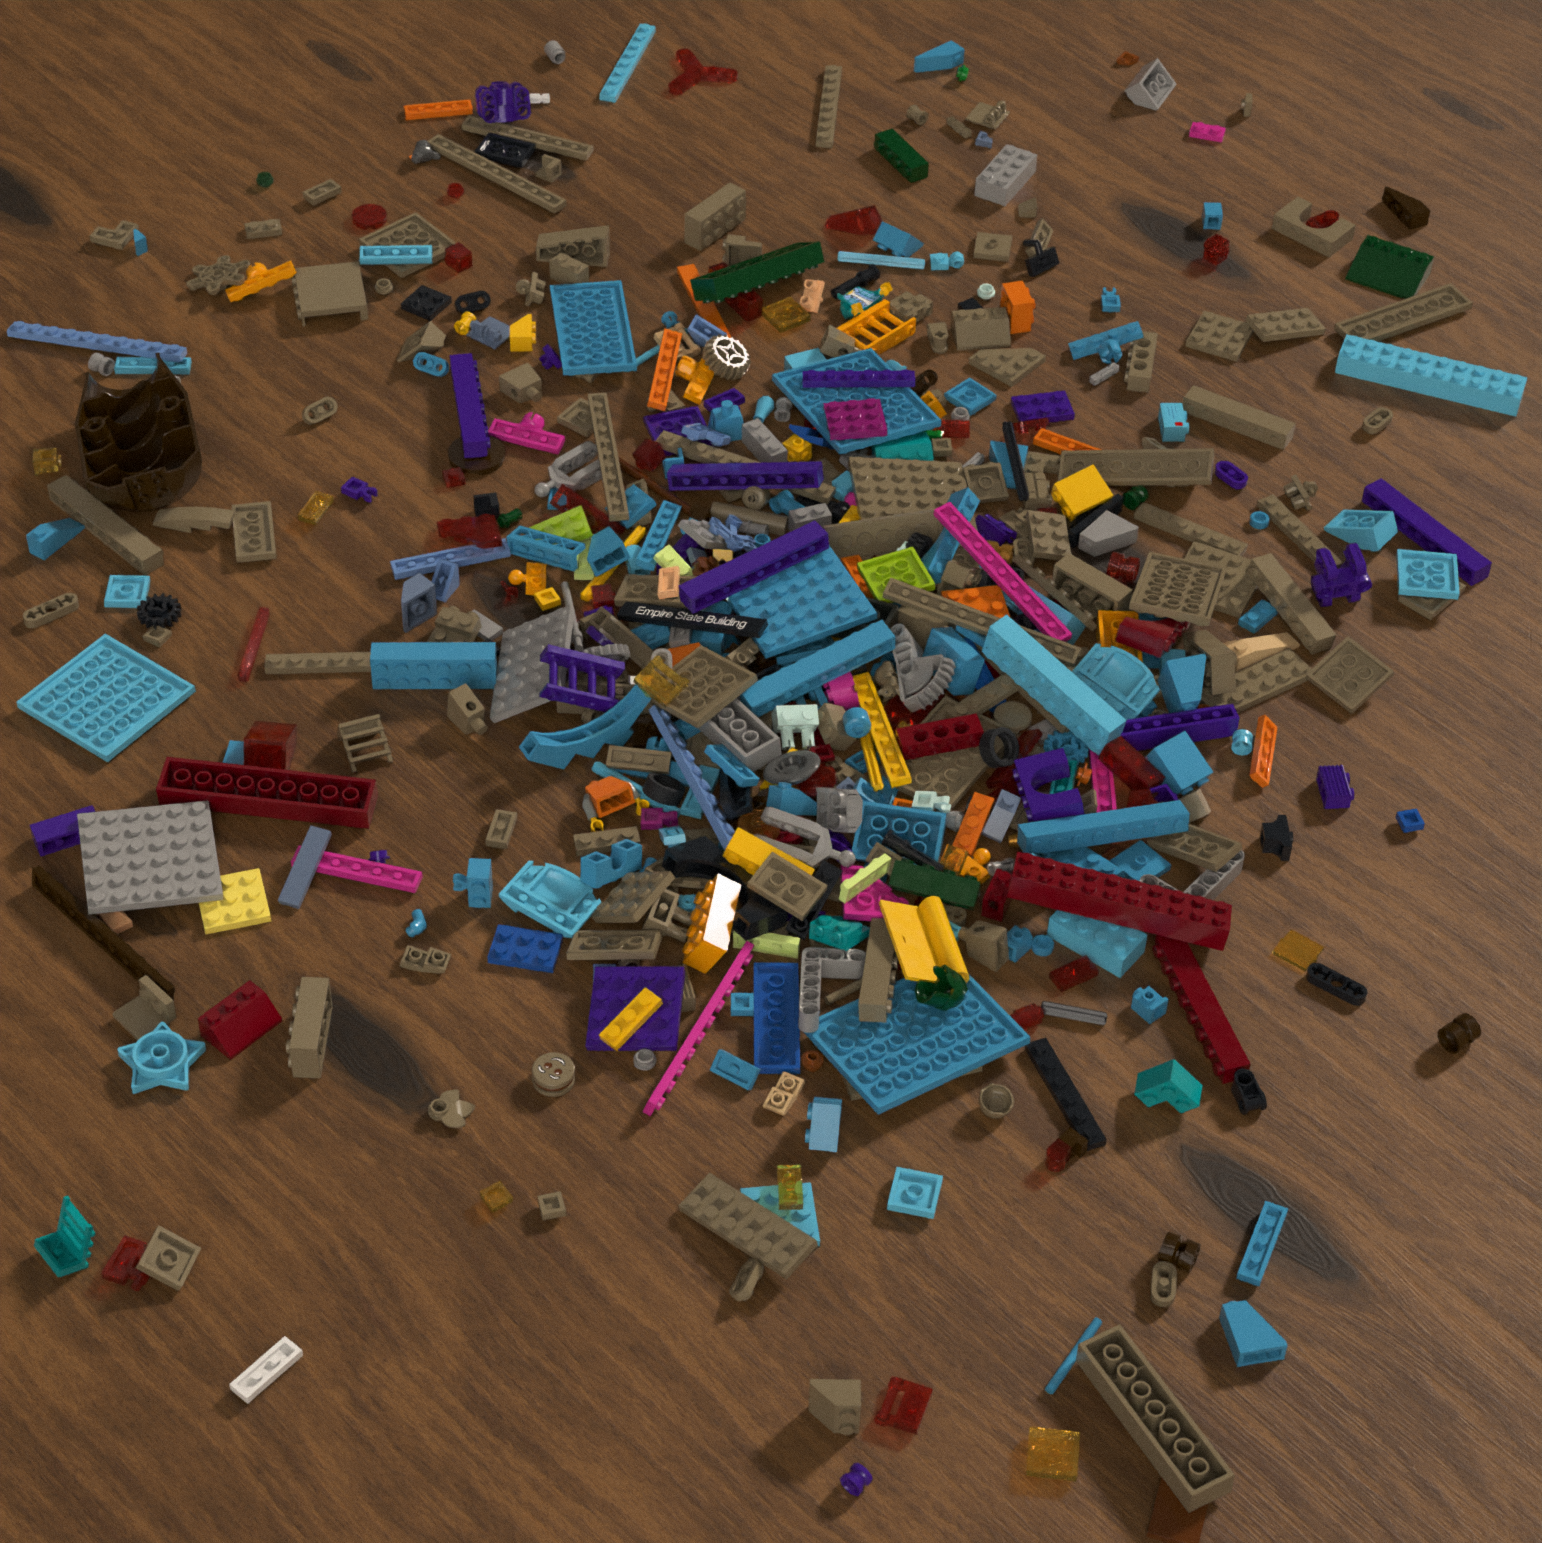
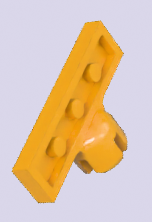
M291 260L267 270L264 264L256 262L255 266L249 265L247 268V280H245L244 284L234 285L225 289L230 302L240 301L244 296L256 294L260 289L274 286L280 280L290 279L297 272Z
M682 356L675 374L689 381L683 397L700 405L714 377V372L708 370L709 366L704 364L705 360L701 359V361L697 362L688 356Z

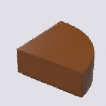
M1125 51L1117 58L1116 63L1120 65H1133L1139 62V56Z

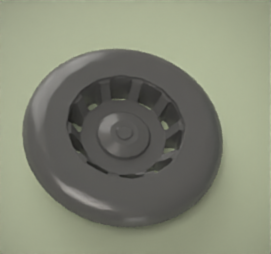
M807 750L788 752L769 762L763 771V777L771 784L778 785L779 782L790 783L791 786L797 785L807 780L818 769L821 760L816 753Z

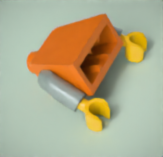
M608 776L599 781H591L585 787L586 794L583 797L582 807L588 821H591V832H595V828H600L601 831H604L603 822L598 820V817L602 818L634 803L637 804L636 813L641 816V808H649V802L645 799H640L641 795L627 780Z

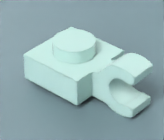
M915 791L912 808L928 811L938 809L940 812L949 813L951 810V804H949L950 797H937V792Z

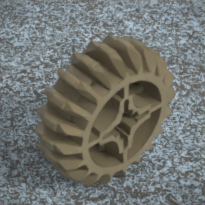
M718 334L706 342L702 351V359L705 360L704 364L709 366L708 370H712L714 375L718 374L720 379L725 377L727 381L729 379L734 381L746 374L751 363V356L748 355V350L744 349V345L738 343L739 340L735 341L733 337L728 338L726 334L724 336Z

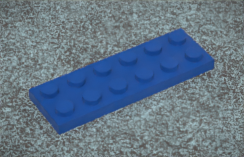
M754 962V1066L761 1069L759 1074H782L783 1071L789 1074H800L798 963Z

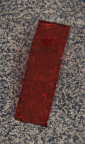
M873 205L831 215L824 226L827 229L862 236L874 235L877 233L883 220L876 206Z

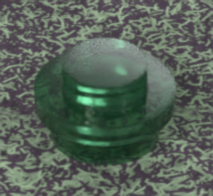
M261 172L256 178V183L261 187H269L274 182V178L269 172Z

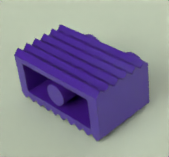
M1342 764L1340 766H1319L1316 781L1324 809L1350 808L1351 801L1354 800V789L1349 787L1350 775L1345 773L1344 766Z

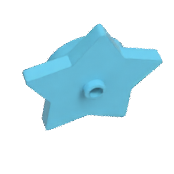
M160 1022L152 1032L142 1036L136 1043L119 1047L117 1051L119 1057L133 1069L131 1088L132 1093L136 1094L159 1085L189 1090V1067L206 1051L205 1042L183 1039L182 1036L173 1032L165 1022Z

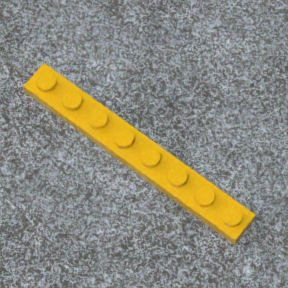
M870 673L853 675L854 689L858 695L859 707L866 710L871 721L869 733L891 788L912 783L911 775Z

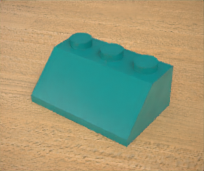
M919 432L915 435H908L871 446L873 458L934 460L932 443L927 432Z

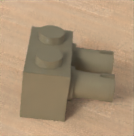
M665 889L648 909L641 930H662V936L665 937L667 935L684 943L687 938L686 933L688 929L675 925L671 919L690 927L692 912L678 907L677 901L680 895Z

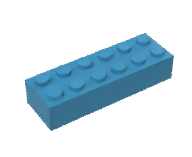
M496 642L371 643L370 666L373 689H455L465 683L470 689H494L497 675Z

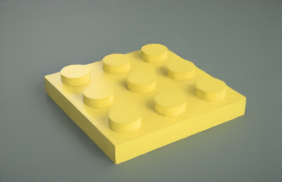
M259 868L221 875L223 900L199 903L205 935L271 922V915Z

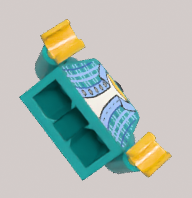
M890 282L883 283L875 291H869L861 287H855L849 292L843 289L840 290L837 298L841 300L840 311L844 319H852L881 302L882 297L887 296L893 290Z

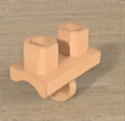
M805 280L804 293L800 299L801 305L799 310L801 312L818 313L819 305L823 303L824 281Z

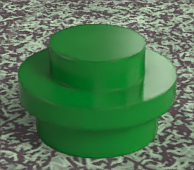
M965 65L958 67L956 77H958L960 82L961 80L965 81L968 75L969 68L965 67Z

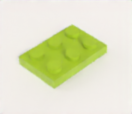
M581 505L529 527L578 542L593 536Z

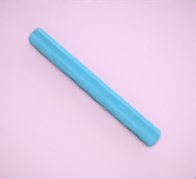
M839 251L837 257L839 262L922 270L925 268V260L919 258Z
M601 762L594 763L592 767L594 773L603 778L613 776L620 780L630 781L641 795L640 799L647 800L649 805L654 808H663V812L677 811V818L680 816V808L677 806L664 805L650 799L643 793L641 785L612 768L606 767Z

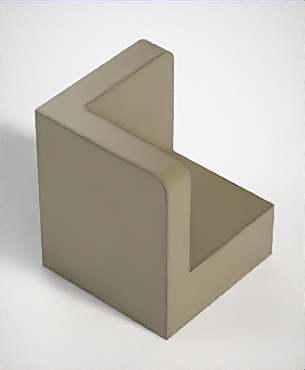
M544 154L542 156V167L535 173V176L553 183L561 175V160Z
M1201 789L1178 799L1190 813L1189 823L1211 812Z

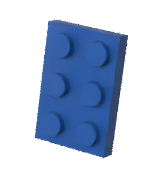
M498 924L487 957L488 963L553 973L562 946L563 934Z

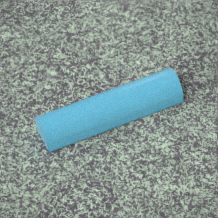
M432 245L360 246V265L432 264Z

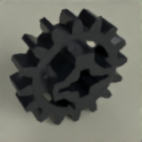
M155 593L152 598L146 596V601L141 600L140 605L137 606V616L141 625L146 624V628L154 626V630L157 629V626L165 628L168 625L172 627V622L178 623V618L182 616L181 604L178 603L177 598L173 599L171 594L165 597L164 593L161 596H157Z

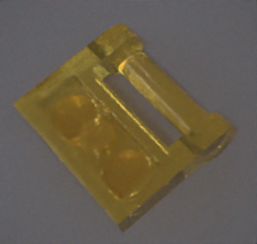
M657 655L634 678L633 682L666 708L688 686L690 681L678 675L662 662L663 659ZM658 668L677 685L673 686L669 681H667L654 669Z

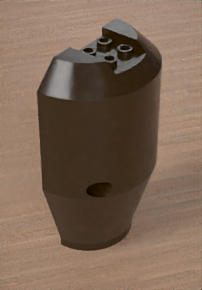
M159 352L155 353L157 364L151 377L148 380L139 381L130 389L117 390L104 387L97 383L89 372L85 373L86 379L75 420L84 480L87 488L98 500L119 510L145 512L171 505L184 497L193 488L201 472L202 457L188 393L161 359Z

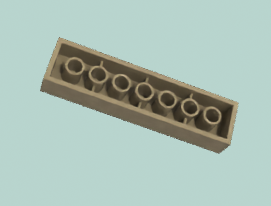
M1120 1324L1078 1344L1077 1364L1188 1513L1231 1492L1235 1474Z

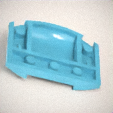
M1096 643L1074 668L1072 673L1126 720L1137 718L1160 691L1153 674L1138 658L1129 652L1115 646H1111V648L1100 647L1101 644Z
M528 861L499 893V898L515 913L520 911L553 930V933L563 934L565 938H572L597 910V906L601 903L600 898L596 900L593 895V889L589 885L580 882V878L570 871L549 863H545V866H533L534 861Z

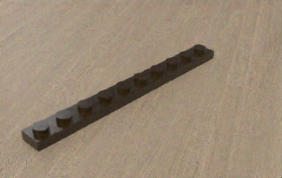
M40 865L32 868V886L138 982L140 978L147 975L174 1000L175 987L170 981H167L157 969L147 963L144 957L137 954L116 932H113L106 926L103 920L94 914L88 915V907H85L76 896L66 890L64 885L56 881L49 872H46Z

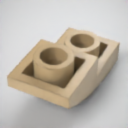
M783 1071L776 1087H772L763 1108L784 1116L805 1084L804 1079Z

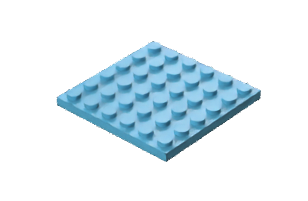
M104 634L16 703L17 708L104 761L109 762L195 693L196 690L195 686L109 635Z

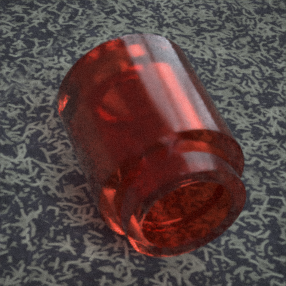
M1031 1003L1014 1010L1010 1016L1025 1031L1042 1024L1044 1013L1040 1006Z

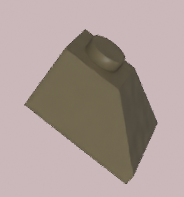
M429 321L406 338L397 361L403 362L414 359L415 355L419 352L431 354L434 351H440L444 346L443 341L446 335Z

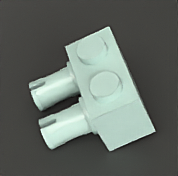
M817 704L776 706L771 713L774 733H781L782 750H787V748L789 750L791 747L795 749L793 733H801L802 749L807 750V747L815 746L814 731L819 725Z

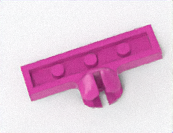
M533 412L525 414L520 423H512L494 418L488 430L489 435L499 440L559 455L565 442V436L543 431L545 426L544 419L536 413L531 420Z

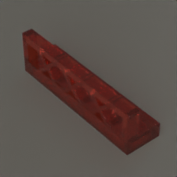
M564 484L560 486L550 501V504L562 513L567 511L566 508L569 511L572 507L581 505L586 517H595V525L590 526L592 534H596L600 531V527L610 526L615 533L617 532L621 535L626 530L617 521H609V516ZM562 494L567 497V504L560 506L557 502Z

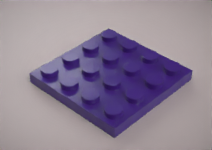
M595 967L585 1045L587 1051H615L600 1039L599 1034L645 987L661 998L663 1004L618 1051H639L640 1049L677 1051L685 968Z

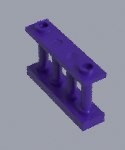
M550 644L540 654V662L549 664V683L541 690L539 697L607 712L621 701L615 699V679L617 680L625 670V662ZM558 666L569 669L568 688L557 685ZM577 670L588 673V692L577 690ZM596 675L607 678V697L596 694Z

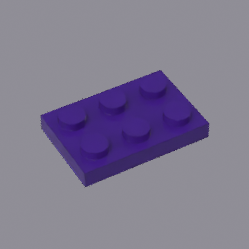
M1065 390L1011 397L1010 403L1020 426L1074 420L1075 413Z

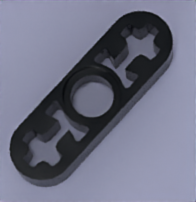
M1312 963L1309 965L1306 979L1309 983L1351 1005L1360 1006L1365 1003L1367 989L1364 985L1323 964ZM1331 982H1340L1342 986L1335 987L1331 984Z

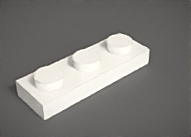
M284 1336L230 1383V1390L248 1404L303 1356L302 1349Z

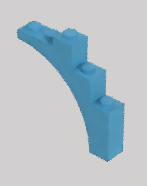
M635 684L620 702L600 717L570 730L552 733L530 731L519 748L529 761L565 769L575 754L594 758L604 743L623 747L634 732L631 728L632 724L652 698L642 685Z

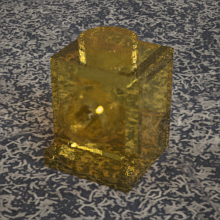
M57 447L33 449L32 462L35 476H39V473L58 472V467H62V456L58 455Z

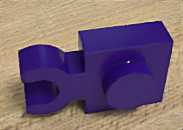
M351 477L341 487L342 494L357 500L363 497L364 501L369 503L372 502L371 495L378 496L376 488L368 487L367 482L355 477Z

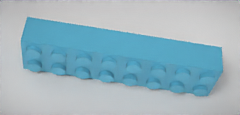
M1007 614L989 627L982 652L1001 671L1010 676L1017 685H1020L1046 711L1056 717L1062 725H1065L1075 737L1083 741L1099 757H1102L1117 745L1127 721Z

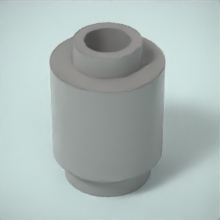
M552 40L545 45L544 52L553 63L560 64L565 60V51L557 41Z

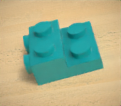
M821 915L810 922L809 939L847 951L869 937L870 927L864 926L860 922L845 920L842 916L838 915L832 917Z

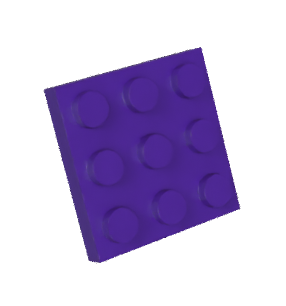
M698 406L644 416V424L654 446L655 440L663 430L687 438V435L681 433L684 425L700 423L707 426ZM708 439L698 440V442L714 447ZM656 448L660 457L675 455L674 453Z

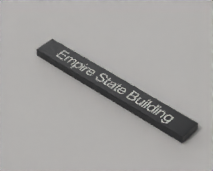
M625 601L617 613L618 620L753 638H760L768 626L767 619L698 611L692 614L689 609Z

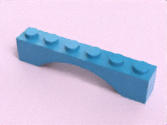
M967 487L952 493L948 502H951L970 523L980 500ZM945 527L933 546L921 558L935 584L941 583L947 562L952 560L960 544Z

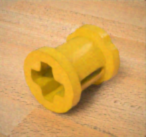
M464 312L461 315V319L454 323L455 331L460 335H466L469 332L470 322L477 320L476 317L470 312Z

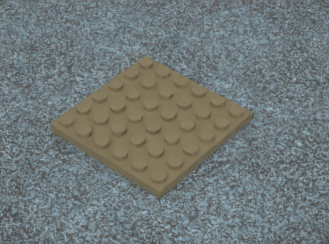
M849 457L848 459L859 520L936 509L946 504L952 493L967 488L961 462ZM973 515L970 524L977 530L975 518Z

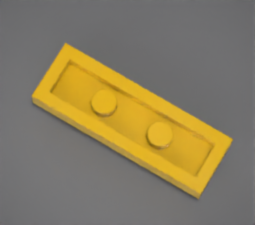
M645 987L599 1034L600 1039L615 1051H618L663 1004L662 999Z

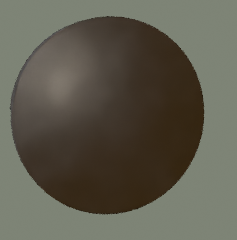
M489 435L491 448H487V456L464 458L462 439L459 437L451 443L448 449V459L451 466L461 473L469 472L484 475L497 470L503 465L506 455L505 446L498 438Z

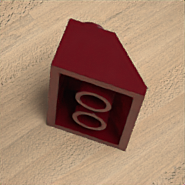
M251 980L197 1018L200 1036L230 1060L282 1022V1017L267 994Z

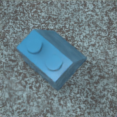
M1205 654L1172 659L1165 662L1157 681L1169 713L1197 709L1202 695L1206 662Z
M1186 731L1155 747L1138 764L1159 785L1167 784L1177 796L1189 794L1196 785L1202 787L1209 782L1208 777L1213 773V770Z

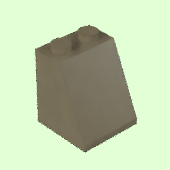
M902 605L898 609V624H903L922 647L923 653L932 628L949 627V622Z

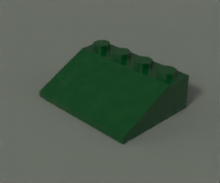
M1367 235L1353 260L1345 280L1407 299L1417 295L1431 274L1434 256L1395 244L1391 241L1379 239L1376 236Z

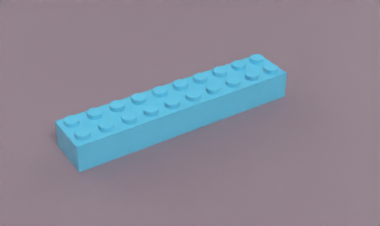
M1347 334L1339 352L1335 370L1337 374L1515 417L1517 416L1528 378L1518 374H1511L1501 370H1494L1464 361H1456Z

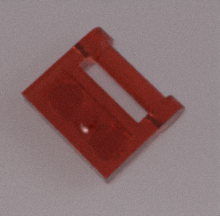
M891 1377L888 1383V1392L880 1411L874 1417V1422L880 1426L888 1425L917 1435L932 1397L933 1389L898 1377ZM898 1392H905L896 1415L890 1414Z

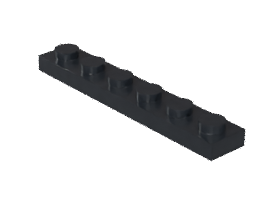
M1045 1037L1025 1045L1026 1053L1069 1126L1088 1140L1087 1151L1105 1146L1107 1142L1105 1135L1047 1038Z

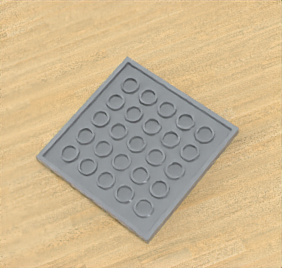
M209 801L77 814L88 915L223 900Z

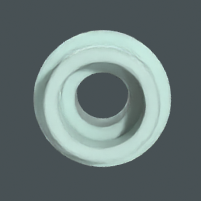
M982 284L977 290V295L984 300H989L995 296L994 287L991 284Z

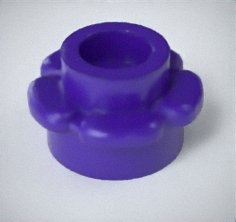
M387 850L372 851L368 860L386 864V860L390 856H387Z

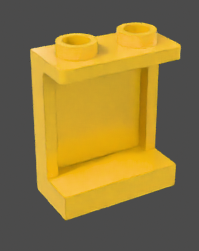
M1094 464L1054 483L1051 492L1053 500L1059 503L1063 515L1070 522L1076 516L1100 504L1103 505L1113 498L1111 490Z

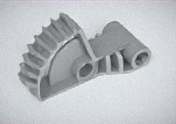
M899 623L892 626L890 630L895 635V649L892 652L896 661L900 699L910 712L920 709L925 710L927 705H932L934 700H938L940 694H944V689L949 688L948 683L952 682L951 676L955 674L954 669L956 666L953 660L945 658L942 654L922 657V647L907 628ZM937 670L935 676L930 681V683L926 687H924L931 679L933 671Z

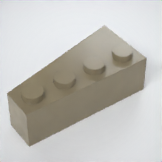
M1206 629L1183 633V646L1187 657L1200 654L1206 655L1204 683L1206 686H1211V694L1236 692V654Z

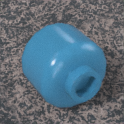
M853 707L848 709L843 715V726L847 735L853 738H861L869 733L871 721L866 710L860 707Z

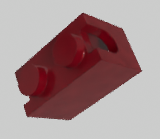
M996 869L983 897L981 916L1000 922L1003 921L1012 901V898L1007 897L1011 877L1009 872ZM992 901H994V905L998 907V909H993L990 907Z

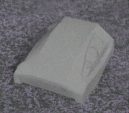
M816 787L817 823L824 828L830 829L832 832L855 833L862 823L863 800L856 789Z

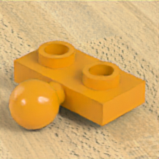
M527 562L526 574H523L520 570H512L508 575V580L512 585H520L522 582H525V595L534 596V593L546 589V564Z
M979 848L974 852L972 859L961 849H957L944 860V866L956 872V876L964 877L965 875L976 877L977 881L983 884L990 878V875L981 865L987 864L990 861L991 855L987 849Z

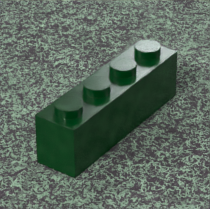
M893 128L875 134V150L910 183L928 177L929 163Z
M901 858V861L895 860L888 884L893 890L923 898L937 896L941 899L942 903L972 911L975 909L981 883L977 881L976 877L965 875L964 877L956 876V872L944 869L943 872L937 871L934 866L922 864V866L914 865V861Z

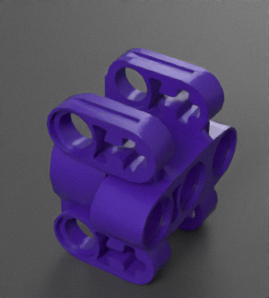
M505 81L492 82L490 87L481 85L475 90L477 114L487 123L527 119L531 114L529 91L519 82L508 84ZM527 108V113L521 116L520 114L524 113L525 109Z
M1357 543L1346 545V549L1343 551L1346 560L1340 566V569H1337L1330 550L1327 548L1316 550L1314 568L1317 574L1311 576V587L1320 607L1331 606L1332 598L1346 596L1349 603L1360 601L1361 593L1368 591L1372 587L1366 562Z

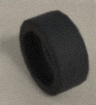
M1005 727L987 730L980 739V755L989 767L1011 766L1019 755L1018 740L1015 734ZM996 736L1004 744L1005 750L1002 760L997 757L994 750Z
M649 773L642 790L647 797L658 803L677 806L681 802L685 787L681 782L668 775Z

